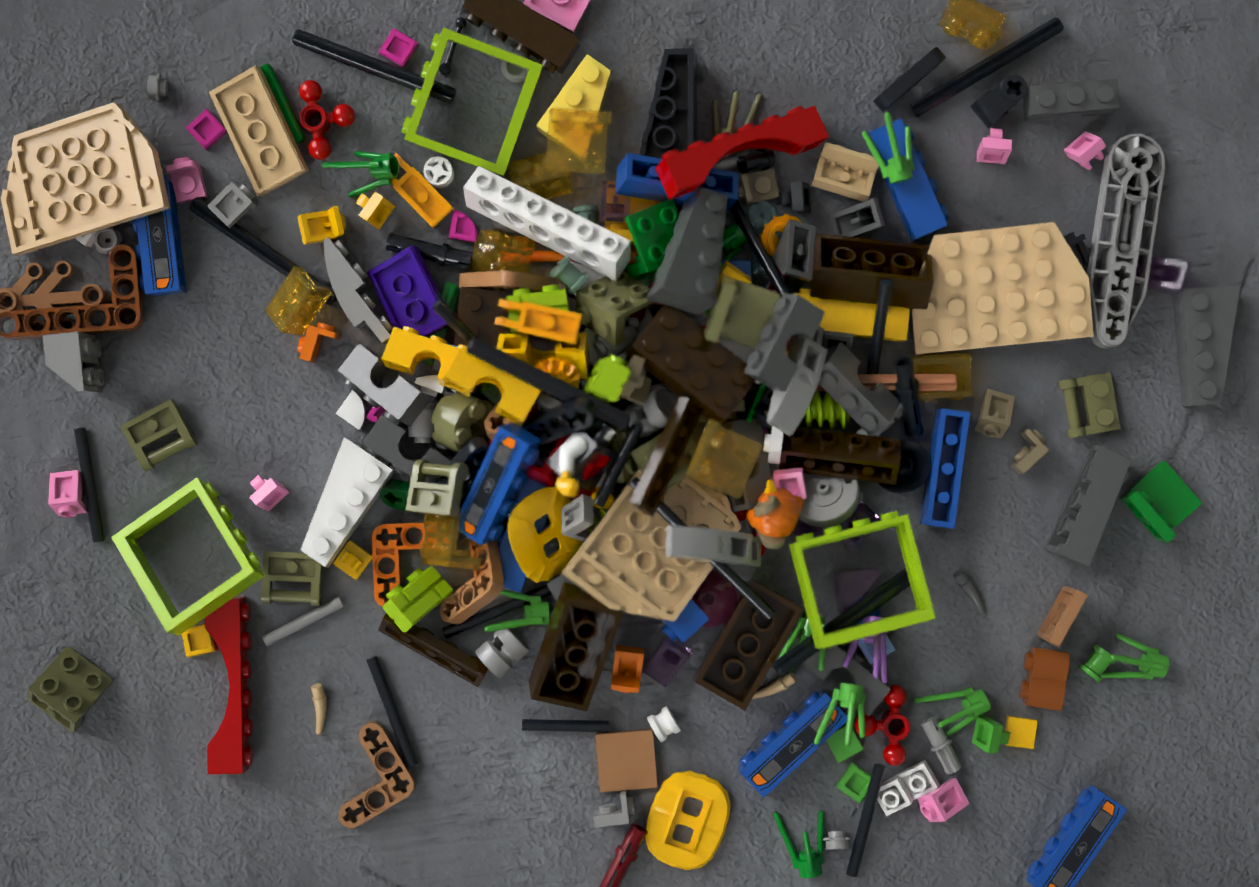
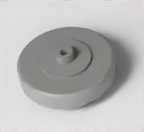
M804 473L807 498L802 499L805 503L799 516L803 522L815 527H831L846 521L855 512L860 501L858 480Z

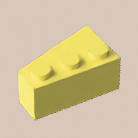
M587 54L536 125L538 132L583 164L586 163L597 122L609 88L611 70Z

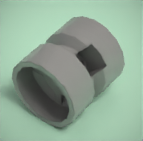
M660 386L649 392L647 401L643 406L634 402L630 403L625 408V412L631 416L628 423L629 428H631L633 423L642 427L643 430L639 436L641 438H646L666 426L671 411L677 403L676 397L670 390Z
M513 628L496 631L493 634V641L486 640L475 651L484 665L498 678L503 677L513 667V660L519 662L530 651L529 646Z

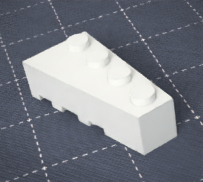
M344 437L301 551L324 567L329 568L380 495L382 488L395 472Z

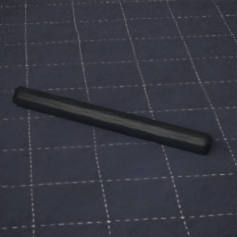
M1058 17L1049 20L916 99L910 104L911 111L916 117L923 115L1061 33L1064 29L1063 24Z
M297 29L294 33L292 42L298 47L414 91L416 88L422 89L425 79L421 78L419 74ZM435 81L430 97L452 104L456 96V89Z
M196 197L191 202L189 210L325 304L330 305L336 298L333 289L237 223L229 228L207 207L208 203L199 197Z
M473 337L466 348L467 354L564 402L581 397L587 398L597 406L596 418L621 430H624L628 425L631 417L629 413L476 337Z
M906 568L822 627L824 634L855 626L908 588L910 582ZM810 635L775 660L773 668L778 675L785 676L821 649L815 647L813 636Z

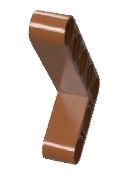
M118 245L109 253L112 304L4 311L0 313V336L8 340L43 338V335L82 332L92 335L133 332L140 329L144 324L145 315L143 290L139 283L141 266L136 252L127 245ZM122 253H130L132 257L130 264L124 267L119 266V256ZM131 281L134 285L133 292L126 296L122 295L120 292L121 285L124 282ZM128 310H134L136 312L135 321L132 324H124L122 320L123 314ZM104 312L106 314L105 324L96 327L93 324L94 315ZM74 314L76 316L75 326L66 329L63 325L64 318L67 315ZM44 316L46 319L45 328L41 331H36L33 326L35 319ZM13 318L16 322V328L13 332L6 333L3 328L4 323L8 319Z

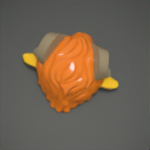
M770 479L767 481L765 491L758 498V504L754 509L747 512V520L757 530L764 546L770 549H778L783 546L786 537L794 531L805 502L802 501L801 497L793 495L792 492L785 488H776L774 481Z

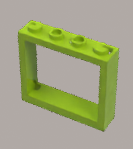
M443 27L441 34L435 33L430 47L431 50L435 51L431 62L425 61L420 76L425 80L422 89L416 88L411 105L415 106L412 118L406 116L401 133L406 134L404 140L477 168L480 166L496 175L504 177L543 65ZM448 41L529 70L496 164L416 134Z
M198 477L111 537L167 633L177 636L187 631L265 576L260 569L262 565L259 562V557L253 551L250 552L246 546L248 542L247 537L240 528L236 529L231 521L234 519L233 514L226 505H221L217 498L220 495L218 490L213 487L210 481L205 482ZM199 496L243 570L181 613H178L136 539Z
M897 511L881 514L882 521L871 523L870 519L866 518L852 522L853 528L842 531V527L839 525L824 529V536L814 538L813 532L796 536L797 542L789 544L816 648L823 649L936 619L908 514L898 516ZM895 527L917 609L824 634L802 550Z

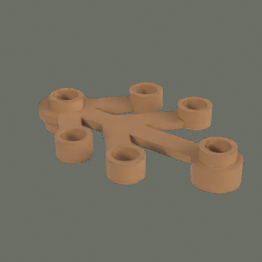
M61 260L55 264L54 271L34 294L23 295L34 280H41L46 274L43 265L32 262L27 265L25 273L12 288L5 287L0 289V313L4 311L26 310L23 307L28 306L43 309L54 308L52 305L83 303L84 305H99L105 302L106 292L99 285L86 284L82 287L81 291L51 293L64 278H70L74 274V266L68 261ZM66 264L68 266V272L62 275L60 272V268L62 265ZM37 266L40 272L34 277L32 269ZM94 291L99 293L97 301L91 300V294ZM8 297H11L13 300V304L10 307L5 305V300ZM65 317L63 320V325L66 322H71L72 327H74L76 324L74 319ZM36 319L33 324L34 329H36L38 324H42L43 328L46 326L45 321Z

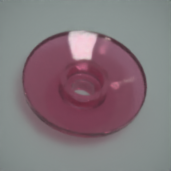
M716 570L709 572L691 598L709 618L702 627H714L724 623L737 602L736 589ZM706 594L714 596L712 604H705L703 602V597Z

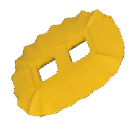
M557 487L541 488L523 498L512 510L508 521V538L515 559L526 577L536 583L551 581L555 576L560 575L584 542L562 534L561 508L572 501L568 496L563 495ZM548 514L551 522L550 526L537 533L534 526L535 521ZM556 537L560 547L556 552L547 557L543 547L547 542Z
M690 770L674 772L663 781L650 806L646 822V831L648 833L645 835L648 850L657 860L671 867L693 870L706 865L715 855L726 831L731 808L728 791L718 780ZM687 797L703 802L698 816L682 811ZM677 824L693 829L689 843L673 839L672 835Z

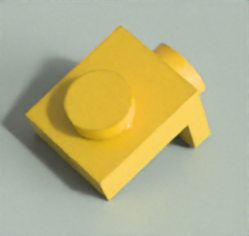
M338 206L331 207L325 211L300 214L297 217L303 245L324 242L328 237L332 240H337L344 235V230L346 229L345 217L340 213Z

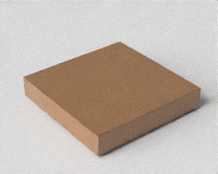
M1062 587L1038 630L1037 636L1059 647L1088 595L1074 588Z
M653 729L595 733L600 792L658 788Z

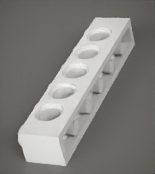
M478 166L463 187L466 207L564 256L568 255L572 260L614 281H617L631 260L629 240Z

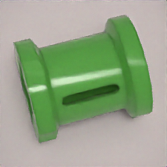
M1095 644L1093 647L1094 652L1078 668L1100 683L1102 681V674L1111 663L1115 664L1116 660H1112L1110 653Z

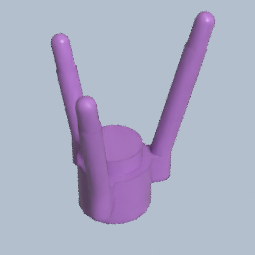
M867 616L863 619L862 624L881 619V617ZM887 632L863 638V642L874 644L873 677H879V668H881L882 683H887ZM860 639L851 642L843 662V667L849 666Z

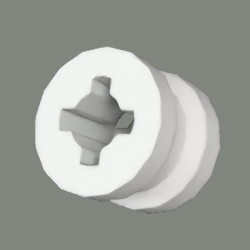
M439 156L432 157L424 165V176L433 187L442 189L448 187L453 182L455 172L447 159Z
M668 706L662 708L661 713L647 717L651 728L661 743L671 733L677 734L681 731Z

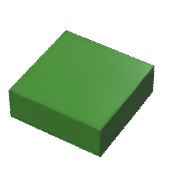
M847 724L841 726L826 740L838 763L864 750L854 731H852L850 746L845 745Z
M851 762L837 782L836 787L861 803L867 794L871 775Z

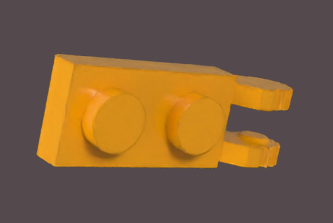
M395 153L394 156L398 160L399 167L406 173L399 180L396 178L392 179V187L435 229L454 208L413 166L410 167Z
M503 299L499 300L498 306L507 310L521 311L519 322L504 317H496L495 325L517 329V332L576 344L582 314L524 301L522 304Z

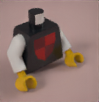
M602 421L593 433L585 429L574 432L546 462L561 476L556 482V487L563 495L575 497L579 487L589 491H593L596 488V492L591 496L594 501L606 477V470L616 457V452L607 444L616 433V430L608 423ZM612 494L609 495L603 509H609L613 504L614 498ZM593 503V506H594V507H596V508H602V507H600V506H598V505H596V504Z

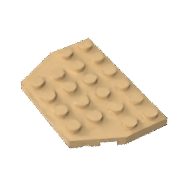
M113 102L14 135L11 148L12 156L7 167L10 175L7 189L2 191L1 196L13 255L20 256L170 208L158 151L121 104Z
M1054 222L937 234L933 236L927 253L932 255L934 281L927 310L911 309L915 354L1094 337L1089 277ZM925 261L922 264L918 277L923 278Z
M687 453L681 457L675 470L691 461ZM638 468L637 472L561 574L609 609L623 610L624 613L673 622L713 567L708 562L666 556L667 526L670 525L657 512H655L653 517L645 515L630 502L634 489L628 484L634 477L637 476L641 479L643 475L640 468ZM709 468L702 475L699 471L694 472L667 489L668 492L661 499L688 527L739 532L741 529V525L736 515L732 512L726 495L723 494L722 490L716 493L713 489L718 483L714 480L716 475L712 468Z

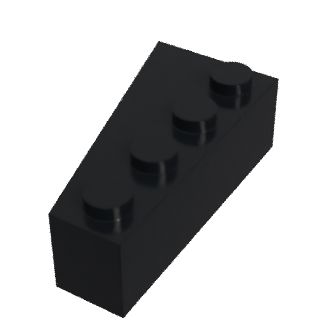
M694 48L664 49L639 155L663 159L662 156L665 153L674 149H678L679 152L688 150V146L697 142V54Z

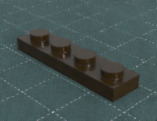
M679 397L671 411L663 433L659 436L654 452L646 464L645 471L633 491L630 502L645 515L654 516L702 414V411L689 398Z
M387 613L383 617L378 631L479 687L488 668L478 657L463 653L455 644L442 641L435 637L427 628L414 625L407 632H402L395 624L394 619H391Z

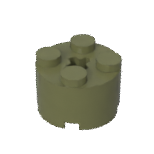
M456 391V394L452 396L446 395L436 405L432 414L431 423L434 424L435 433L432 432L434 440L439 445L457 453L467 441L475 437H483L489 444L490 438L486 434L484 421L494 407L485 400L472 395L468 397L459 391ZM495 424L493 425L494 430L499 427Z

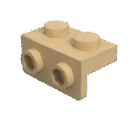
M825 143L811 186L864 202L869 199L879 165L875 158L869 154L856 152L840 145Z

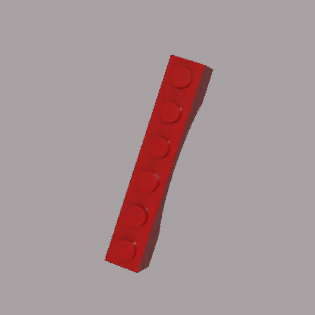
M815 105L806 109L803 106H798L788 111L786 116L779 117L778 114L766 118L763 120V124L755 126L754 123H749L739 128L737 133L730 135L729 131L723 132L715 136L713 141L705 143L704 140L697 141L688 146V150L679 152L678 149L671 150L662 156L663 160L655 169L669 200L696 191L706 180L711 168L718 161L735 152L765 148L795 156L819 147L829 135Z
M246 596L234 597L205 617V629L215 640L223 655L229 680L228 705L224 719L217 733L207 745L208 775L243 774L253 763V750L248 746V737H251L253 730L252 719H248V708L252 705V692L247 690V679L251 678L252 672L251 662L247 661V650L251 647V634L246 632V621L250 620L251 610L250 604L246 603Z

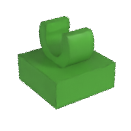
M977 716L972 743L988 754H998L1000 744H1008L1011 732L1003 731V725L988 716Z

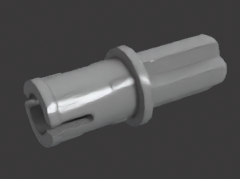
M938 716L931 717L926 722L923 721L921 726L932 745L931 751L936 752L945 772L953 774L960 770L961 764L951 746L952 739H948L943 728L938 726Z

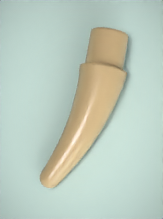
M789 672L783 677L780 676L774 682L757 690L752 699L770 696L789 689V686L797 682L795 674Z
M318 683L312 685L311 690L316 711V734L320 735L326 718L327 697L322 684Z

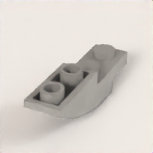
M329 237L324 240V256L331 286L343 311L355 328L361 329L367 324L378 339L387 345L393 330L392 324L384 315L380 318L373 310L376 304L366 292L363 295L360 294L362 290L369 286L364 280L367 274L358 263L354 265L350 263L346 257L350 253L340 240L334 242Z
M818 326L812 339L796 335L791 336L787 356L799 366L786 392L773 390L767 423L788 436L794 433L801 422L815 393L823 370L827 349L821 346L824 329Z
M667 526L666 556L701 562H720L747 567H761V540L759 537L752 536V534Z

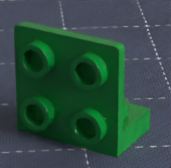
M673 199L663 201L625 217L638 255L635 256L636 262L626 266L630 277L650 272L662 265L666 255L664 252L668 243L671 242L674 234L673 230L679 217Z
M1166 461L1158 463L1119 497L1157 541L1168 543L1176 536L1172 530L1201 505V501Z

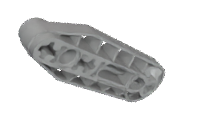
M1129 134L1115 141L1107 150L1103 164L1087 268L1094 335L1091 339L1096 346L1103 349L1116 347L1124 341L1147 291L1165 172V156L1160 145L1153 138L1144 134ZM1148 170L1154 175V179L1151 182L1147 179L1146 172ZM1130 179L1133 187L1128 185ZM1154 186L1153 192L1148 191L1149 188ZM1107 191L1112 192L1109 213L1104 212ZM1147 199H1152L1150 218L1146 220L1144 217ZM1126 205L1125 213L1122 214L1123 206ZM1130 206H1133V207H1132V214H1129V212H1130ZM1104 219L1108 221L1105 241H1099L1102 220ZM1143 227H1148L1145 249L1140 248ZM1098 247L1104 249L1101 270L1095 269ZM1139 255L1144 256L1141 277L1136 276ZM1094 276L1099 277L1096 299L1093 290ZM1134 283L1139 284L1138 296L1134 305H1131ZM1110 298L1117 304L1116 312L1109 306Z

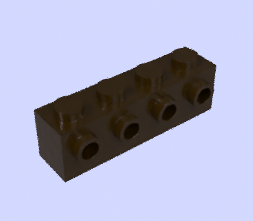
M465 0L462 5L464 14H466L465 19L478 28L483 25L490 29L492 37L502 43H505L506 40L515 45V51L526 58L533 56L540 60V64L543 65L542 68L554 74L555 70L563 74L580 47V39L518 0Z
M797 427L790 436L783 433L779 470L803 467L805 474L896 485L900 466L901 439Z

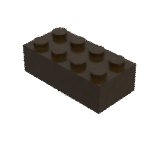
M816 233L810 297L877 304L880 281L887 279L892 282L889 306L927 310L934 283L932 255L927 254L930 245ZM925 261L923 278L918 277L922 264Z
M469 287L460 288L457 317L480 340L497 348L499 334L521 333H512L510 328L494 324L496 317L509 319L508 310L498 305L500 299L507 300V296H512L513 292ZM568 298L569 312L575 313L576 299ZM456 333L454 345L457 347L458 345L468 346ZM529 334L530 343L534 348L540 351H551L556 348L557 340Z
M663 305L626 353L630 358L636 355L645 359L644 369L677 395L689 398L702 411V414L718 427L726 421L756 382L755 379L743 373L747 366L743 360L719 341L716 343L705 339V330L677 308Z
M750 578L747 584L775 611V614L767 620L740 595L693 676L694 682L744 711L747 709L804 610L801 606L753 578Z
M563 582L529 678L531 699L587 711L624 611L609 609L577 585Z

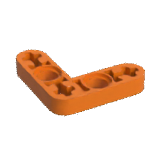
M445 521L389 523L375 528L372 533L374 597L378 605L383 607L386 603V598L381 597V592L386 590V582L380 583L379 578H396V582H389L390 591L398 584L402 587L400 550L445 548L454 543L447 538L446 543H442L441 538L434 537L430 538L432 544H427L428 531L426 526H431L430 532H439ZM449 524V528L453 530L452 535L456 536V529L453 527V524ZM402 527L401 540L403 545H398L399 539L389 540L388 545H384V541L379 540L378 535L382 534L384 529H387L389 534H398L397 528ZM415 527L421 530L423 537L418 544H412L408 541L407 532L410 528ZM385 557L392 559L395 564V569L390 574L383 573L379 568V562Z

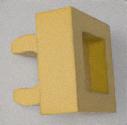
M374 192L371 198L361 194L356 201V204L363 208L359 216L378 230H380L395 208L392 203L377 192Z
M349 540L333 564L353 579L358 580L372 561L373 556L357 543Z

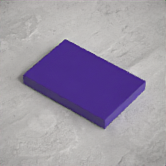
M417 245L409 246L367 272L393 328L403 329L404 326L419 331V335L429 338L449 326L432 309V305L437 300H441L443 303L444 301Z

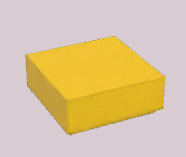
M205 624L193 626L181 634L187 658L217 651L215 640L205 629Z
M1007 715L1005 731L1011 733L1008 744L1004 745L1034 749L1038 720Z

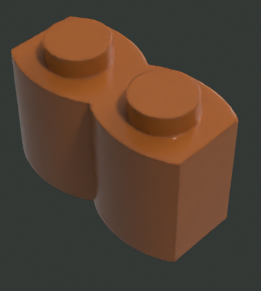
M1031 646L1030 652L1025 653L1023 668L1027 669L1026 680L1021 681L1019 687V698H1023V704L1062 711L1070 653Z

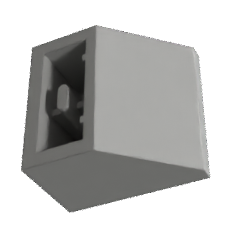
M82 332L43 335L46 366L77 391L102 393L101 386L104 385V373L102 369H99L98 357H101V345L99 340H96V335Z

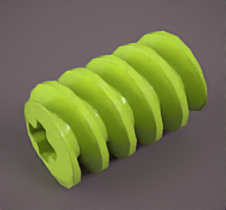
M815 391L803 418H805L807 427H810L813 419H816L818 427L822 428L824 421L828 420L830 428H834L836 421L839 420L842 429H845L850 415L827 392H825L823 399H821L819 391Z

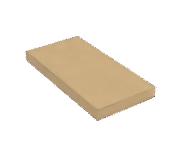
M253 66L209 92L257 196L262 197L309 171L260 66Z

